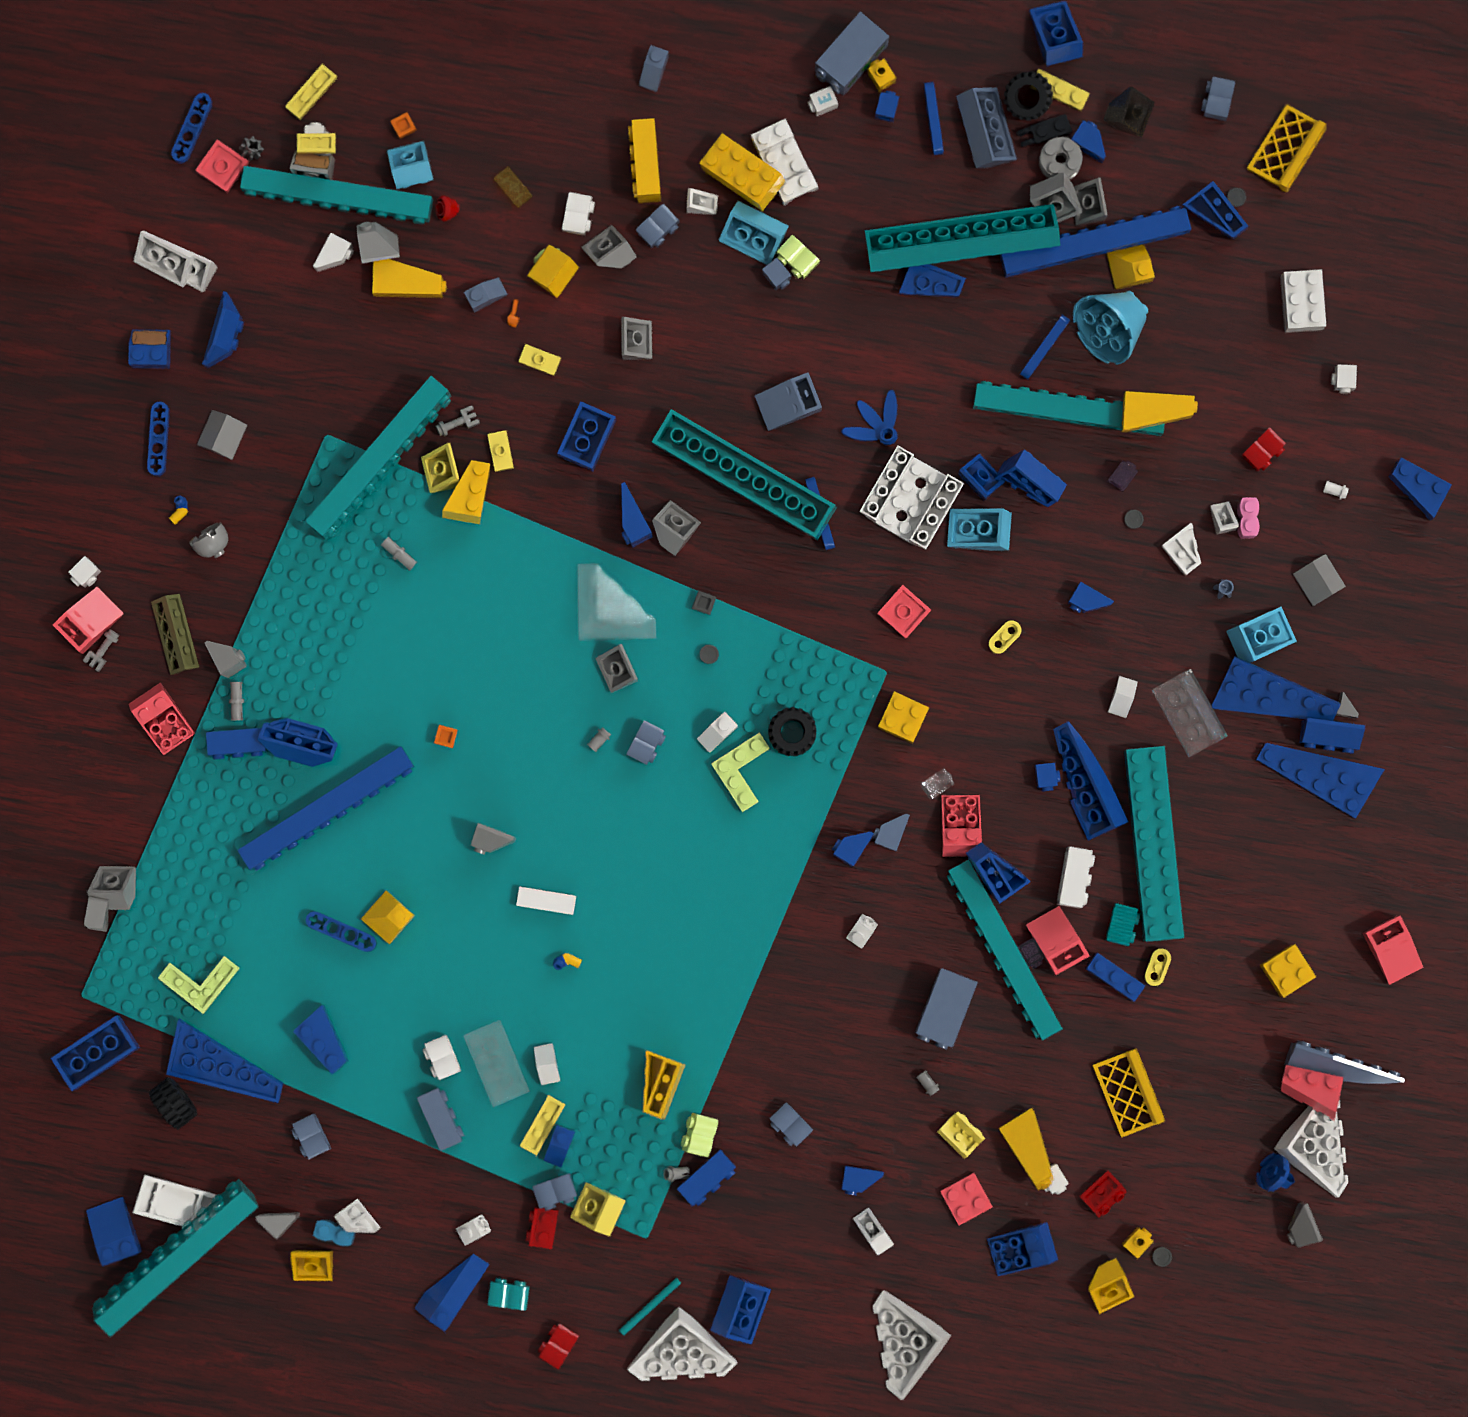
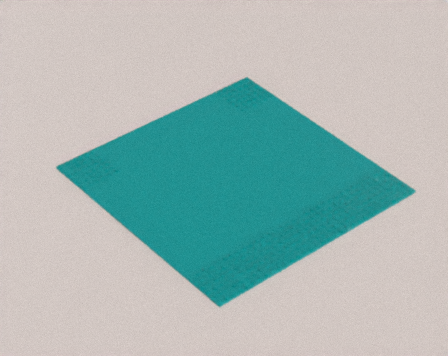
M326 435L234 643L233 648L240 649L245 655L246 659L244 661L247 667L230 678L220 675L136 868V889L133 903L129 910L117 911L83 989L82 997L171 1036H175L177 1022L180 1018L284 1084L437 1150H440L417 1097L440 1088L441 1091L444 1090L446 1092L448 1108H453L457 1117L454 1119L456 1126L460 1125L465 1135L462 1137V1142L442 1150V1152L533 1190L532 1186L570 1173L577 1196L574 1197L575 1201L566 1205L575 1208L585 1183L592 1184L625 1200L615 1226L640 1237L648 1238L671 1185V1182L664 1178V1170L669 1166L673 1168H678L685 1152L682 1150L681 1140L687 1133V1119L691 1117L692 1113L701 1114L887 672L718 599L715 600L710 615L693 610L692 607L698 593L697 590L484 501L480 524L442 518V510L455 488L430 493L425 475L399 464L391 466L387 470L389 473L383 481L379 480L375 484L376 489L371 495L367 494L362 499L364 502L358 510L354 509L350 513L351 518L346 524L342 523L337 528L339 531L333 539L329 538L326 540L306 523V520L366 451L333 436ZM387 537H390L399 547L405 548V552L417 561L410 571L398 560L395 561L393 555L381 546ZM622 644L638 681L611 693L595 658ZM705 645H713L718 649L719 657L713 664H706L700 658V650ZM230 682H242V699H244V703H242L243 720L231 721V703H229V699H231ZM791 707L800 708L808 712L815 721L817 729L812 747L804 754L795 757L780 754L773 748L768 735L771 719L777 712ZM726 712L738 725V728L709 753L697 738L719 716ZM289 718L324 728L333 740L338 743L333 760L314 767L275 757L269 750L268 752H263V756L252 757L251 753L244 754L242 758H232V755H224L225 759L213 760V756L207 755L206 732L262 728L264 723ZM644 720L664 730L663 735L666 736L662 746L657 745L654 751L657 755L653 763L648 762L647 765L627 755ZM788 721L781 728V736L788 743H797L804 735L803 727L797 721ZM439 725L458 730L453 749L434 744ZM603 727L611 734L610 739H607L595 752L587 743L598 733L597 730ZM760 732L770 749L738 769L759 802L742 812L711 763ZM400 746L404 749L414 765V768L411 769L413 771L411 774L404 778L399 776L395 779V784L388 788L386 786L379 789L380 793L370 799L368 796L362 800L364 803L355 809L351 807L346 810L347 814L342 818L337 819L335 817L330 820L331 824L322 830L319 827L313 831L315 834L309 839L305 840L302 838L297 842L299 845L295 848L283 850L281 852L282 856L274 861L272 859L266 861V866L258 871L255 869L249 870L237 850ZM478 823L516 838L514 843L491 853L485 852V855L474 851L475 847L471 846ZM519 887L577 896L574 915L516 906ZM386 890L415 915L390 945L361 920ZM310 912H319L375 937L377 941L376 948L370 952L362 951L308 927L306 916ZM318 915L310 917L311 925L314 926L315 923L322 925L320 929L323 930L327 919L324 918V922L317 919ZM331 922L328 924L327 930L329 933H335L338 930V926L335 922ZM353 930L346 931V940L352 941L355 939L356 935ZM359 933V939L355 944L359 945V942L365 944L364 948L372 947L371 938L364 940L361 938L363 934ZM564 953H569L582 959L579 968L569 964L561 970H556L553 967V960ZM224 956L240 968L204 1014L158 979L169 963H172L200 986ZM321 1005L325 1006L349 1060L335 1074H331L293 1032ZM447 1035L462 1071L439 1080L438 1077L434 1078L430 1069L433 1064L431 1059H426L423 1049L426 1048V1043ZM553 1043L560 1082L541 1085L536 1067L534 1047ZM646 1050L685 1064L665 1119H660L643 1112ZM550 1095L566 1105L536 1156L520 1145L545 1100ZM558 1124L576 1131L562 1168L544 1161Z

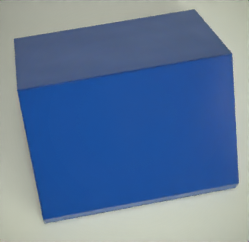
M980 454L958 472V475L983 501L1005 482L1002 478L1000 481L995 479L997 475L996 470Z

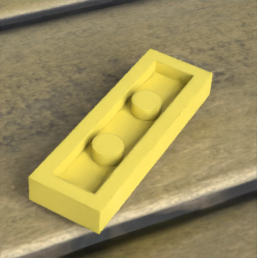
M322 64L287 103L286 109L301 120L337 79V76Z
M1038 69L1037 73L1042 74L1044 78L1046 77L1048 83L1051 84L1053 99L1080 112L1082 111L1090 93ZM1030 85V88L1038 91L1034 86Z
M548 1095L520 1146L537 1156L566 1104Z

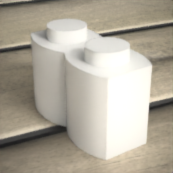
M569 192L562 226L563 232L585 236L586 231H590L591 220H588L589 214L593 213L595 206L592 196Z
M447 1035L425 1044L426 1048L423 1049L427 1060L431 1059L433 1066L430 1069L434 1078L438 1077L439 1080H442L462 1071Z

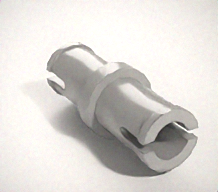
M387 537L381 544L382 547L393 555L395 561L398 560L409 571L416 565L417 561L405 552L406 549L399 547L390 537Z
M230 682L231 699H229V703H231V721L243 720L242 703H244V699H242V682Z

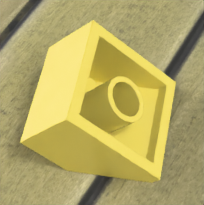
M586 1182L570 1218L596 1232L610 1236L625 1200Z

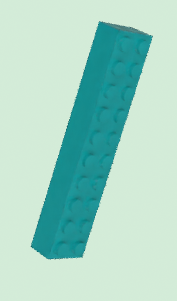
M1054 204L865 230L870 272L1060 246L1059 225Z
M430 376L308 517L306 523L324 539H333L339 531L337 528L342 523L346 524L351 518L350 513L354 509L358 510L364 502L362 499L367 494L371 495L376 489L375 484L379 480L383 481L389 473L387 470L399 463L401 460L400 455L404 451L408 452L414 444L412 441L424 434L426 431L425 426L429 422L433 423L439 415L437 412L449 405L451 402L449 390L434 377Z
M672 409L652 440L655 446L816 540L819 539L837 509L835 504Z
M1165 746L1127 749L1124 751L1143 942L1184 938Z
M240 1179L236 1182H231L226 1187V1191L221 1195H216L211 1200L210 1205L206 1208H201L197 1212V1217L193 1221H186L177 1234L173 1233L170 1235L162 1247L158 1246L148 1259H143L138 1264L136 1270L127 1273L120 1284L112 1286L103 1299L99 1298L95 1301L92 1307L94 1321L111 1337L258 1207L254 1194Z

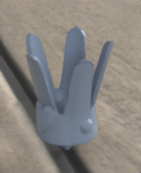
M1221 579L1220 584L1213 587L1214 590L1219 591L1217 598L1221 599L1224 595L1230 598L1234 585L1229 580Z

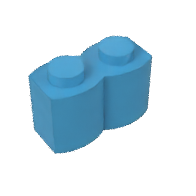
M323 1219L317 1221L313 1235L323 1241L332 1240L338 1245L350 1246L354 1242L356 1232H346L343 1227L335 1222Z

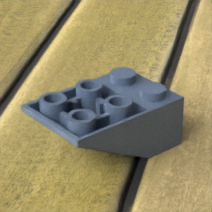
M809 372L755 395L768 431L822 411V406Z

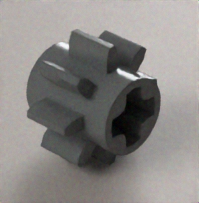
M254 136L249 140L244 138L243 144L239 146V149L242 150L241 157L247 158L248 161H251L252 158L258 160L260 153L264 150L260 144L261 140L254 139Z

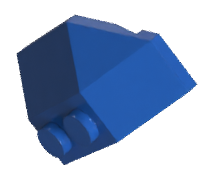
M225 291L222 293L202 362L203 366L207 368L231 356L233 350L236 351L239 342L237 335L238 332H242L244 326L240 313L229 294Z
M289 718L264 723L258 736V741L275 757L311 767L332 761L338 743L333 740L324 728Z

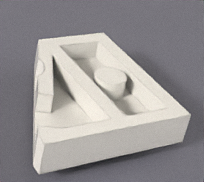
M1192 523L1162 545V548L1185 576L1201 564Z
M358 1199L334 1216L346 1232L375 1233L380 1229V1226Z

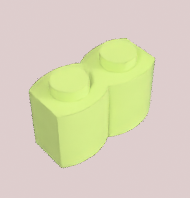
M793 235L776 252L779 261L784 266L786 264L792 269L791 273L798 279L800 277L805 279L820 262Z
M692 1113L686 1122L687 1133L681 1140L682 1150L687 1153L708 1157L717 1130L718 1120Z

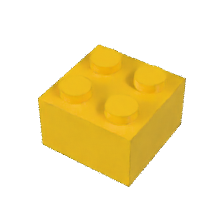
M894 692L878 728L913 744L929 707Z
M1296 944L1290 945L1260 964L1280 998L1286 997L1316 978Z

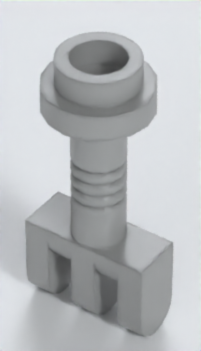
M469 406L460 410L462 417L446 424L442 421L438 422V425H436L438 434L446 436L448 435V430L464 423L468 429L480 423L478 419L472 422L470 420L477 416L476 413L467 414L473 410V407Z
M111 629L104 633L106 639L95 653L90 650L83 659V662L87 663L92 658L93 660L89 664L92 668L98 662L99 664L95 669L97 672H100L107 662L102 656L112 642L117 643L119 640V635Z

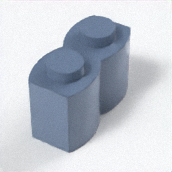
M1213 77L1211 81L1207 82L1205 92L1208 93V98L1203 100L1201 108L1204 111L1205 117L1226 121L1235 81Z
M662 204L636 229V232L651 248L654 246L659 247L665 241L663 238L668 233L673 234L679 228L677 225L679 220Z
M644 720L627 755L646 765L648 762L653 763L657 755L654 752L657 745L662 746L666 738L663 735L665 731Z
M787 1102L770 1118L772 1121L770 1125L777 1132L781 1130L786 1135L784 1140L790 1146L794 1144L797 1147L813 1131Z
M312 1114L292 1124L294 1128L291 1131L295 1139L300 1140L302 1144L300 1150L304 1157L307 1156L308 1159H311L332 1149L316 1114Z
M570 1173L532 1186L539 1208H544L545 1211L555 1208V1203L563 1201V1204L575 1201L574 1197L577 1196Z

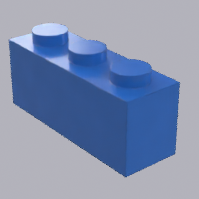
M262 728L206 732L207 755L213 756V760L225 759L224 755H232V758H242L244 754L251 753L252 757L263 756V752H268V749L258 741Z
M1095 953L1085 967L1091 974L1132 1002L1136 1001L1145 987L1144 984L1099 953Z
M720 1149L677 1189L692 1206L695 1204L699 1206L707 1199L705 1195L709 1191L714 1193L721 1186L719 1184L724 1178L728 1180L736 1173L734 1171L736 1166Z

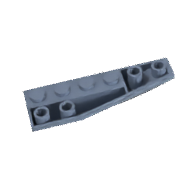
M1303 1041L1290 1044L1284 1064L1344 1077L1343 1081L1387 1084L1401 1083L1405 1080V1078L1400 1077L1401 1073L1392 1070L1386 1073L1381 1071L1382 1067L1373 1064L1368 1067L1363 1065L1361 1060L1352 1058V1061L1344 1059L1345 1055L1335 1052L1331 1055L1329 1054L1330 1050L1322 1047H1315L1313 1049L1310 1048L1311 1044Z

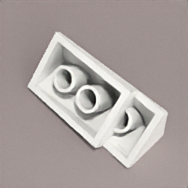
M143 230L140 233L134 258L135 263L181 287L188 284L201 292L205 291L218 268L213 261Z

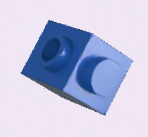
M891 91L880 93L875 114L876 119L889 122L894 121L899 96H896V93Z
M1055 763L1035 765L1037 789L1042 788V792L1053 791V787L1058 786L1057 782H1060L1059 770L1056 771Z

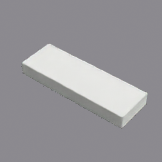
M519 887L516 906L574 915L577 896Z

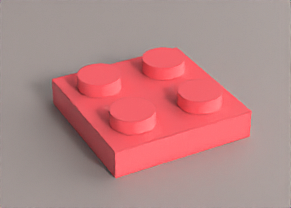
M216 140L197 167L196 172L228 193L249 161L219 140Z
M902 585L877 614L906 639L930 613L931 609Z
M975 1173L940 1191L958 1225L992 1208Z

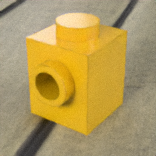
M879 59L875 60L869 65L867 73L879 92L896 82V77L885 59L881 61Z
M1137 1227L1122 1245L1136 1258H1139L1154 1241L1150 1239L1152 1236L1150 1232L1145 1228L1141 1230Z

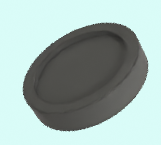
M1233 188L1228 192L1227 199L1233 207H1240L1246 201V194L1241 188Z
M1130 510L1124 517L1126 526L1131 529L1139 528L1144 521L1142 513L1138 510Z
M705 645L702 647L700 658L704 663L713 664L717 661L719 652L715 646Z
M1159 1247L1154 1250L1152 1259L1156 1265L1164 1267L1170 1264L1172 1254L1167 1248Z

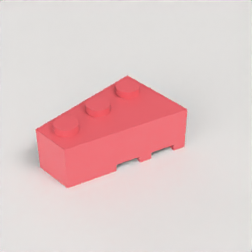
M1286 1065L1281 1092L1301 1103L1304 1102L1313 1107V1110L1320 1111L1329 1116V1119L1335 1121L1344 1077Z

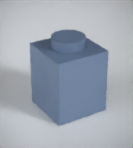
M778 258L762 269L763 275L775 290L779 288L784 289L790 284L791 274Z

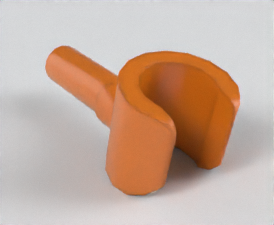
M518 300L513 301L511 313L507 318L508 325L514 328L520 319L515 316Z

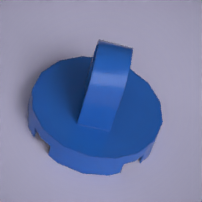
M1271 1153L1260 1163L1262 1168L1260 1173L1257 1172L1256 1174L1259 1187L1267 1191H1275L1280 1187L1287 1189L1295 1182L1294 1177L1289 1172V1161L1281 1154Z

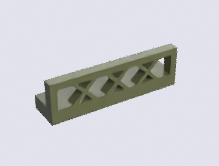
M180 594L167 595L152 601L151 604L170 675L199 668ZM160 603L163 605V613L160 611ZM165 622L168 624V631L165 630ZM170 640L173 642V649L170 648ZM175 659H177L179 665L177 669L174 663Z

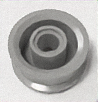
M1057 137L1048 141L1044 145L1039 158L1040 169L1047 178L1065 172L1070 180L1078 173L1082 164L1080 147L1076 142L1066 137ZM1063 156L1066 162L1058 163L1056 157Z

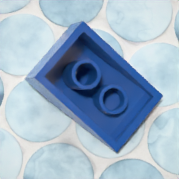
M1066 1L1029 10L1046 66L1083 57V41Z
M624 482L621 484L623 527L621 534L627 545L631 544L633 548L653 536Z
M124 1197L86 1210L95 1247L102 1266L142 1252Z

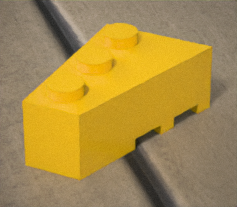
M471 460L442 510V518L480 524L490 473V463Z
M646 1050L643 1112L660 1119L666 1118L685 1064Z

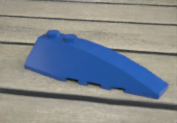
M1069 721L1053 729L1058 751L1063 757V771H1066L1068 782H1066L1067 788L1071 790L1073 798L1071 799V804L1087 840L1089 841L1128 823L1105 772L1079 733Z

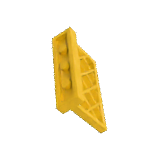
M1286 105L1247 169L1280 187V190L1287 193L1326 131V123L1320 120L1318 122L1295 108ZM1289 111L1295 114L1297 121L1286 123L1284 117ZM1309 122L1313 124V127L1309 131L1302 132L1300 123ZM1298 124L1300 133L1289 136L1287 127ZM1285 128L1286 137L1276 139L1275 131ZM1301 137V146L1292 148L1290 139ZM1288 140L1290 149L1279 152L1277 143ZM1275 143L1277 152L1266 155L1265 147ZM1291 152V162L1282 164L1280 155ZM1278 156L1280 165L1269 167L1267 158ZM1265 159L1267 168L1258 170L1253 167L1257 161ZM1281 168L1283 175L1278 181L1271 176L1270 171Z
M1137 1048L1093 1065L1121 1138L1165 1121ZM1127 1057L1129 1062L1127 1071L1116 1067L1119 1059ZM1103 1065L1112 1067L1109 1078L1101 1075L1098 1067ZM1115 1069L1125 1073L1122 1083L1111 1079ZM1127 1074L1136 1079L1137 1083L1134 1089L1123 1085ZM1109 1081L1120 1086L1116 1096L1107 1091ZM1122 1087L1132 1091L1129 1101L1118 1097ZM1134 1093L1143 1097L1144 1101L1141 1107L1130 1103ZM1116 1100L1127 1104L1123 1114L1115 1111L1114 1104ZM1129 1105L1139 1109L1136 1120L1125 1115ZM1141 1111L1150 1114L1152 1119L1151 1122L1146 1124L1137 1120ZM1123 1118L1134 1122L1132 1129L1123 1131L1121 1126Z

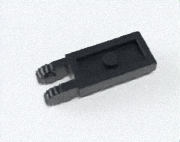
M1063 114L1031 125L1016 133L1018 137L1032 133L1033 138L1020 143L1023 148L1070 134L1072 129L1067 115Z

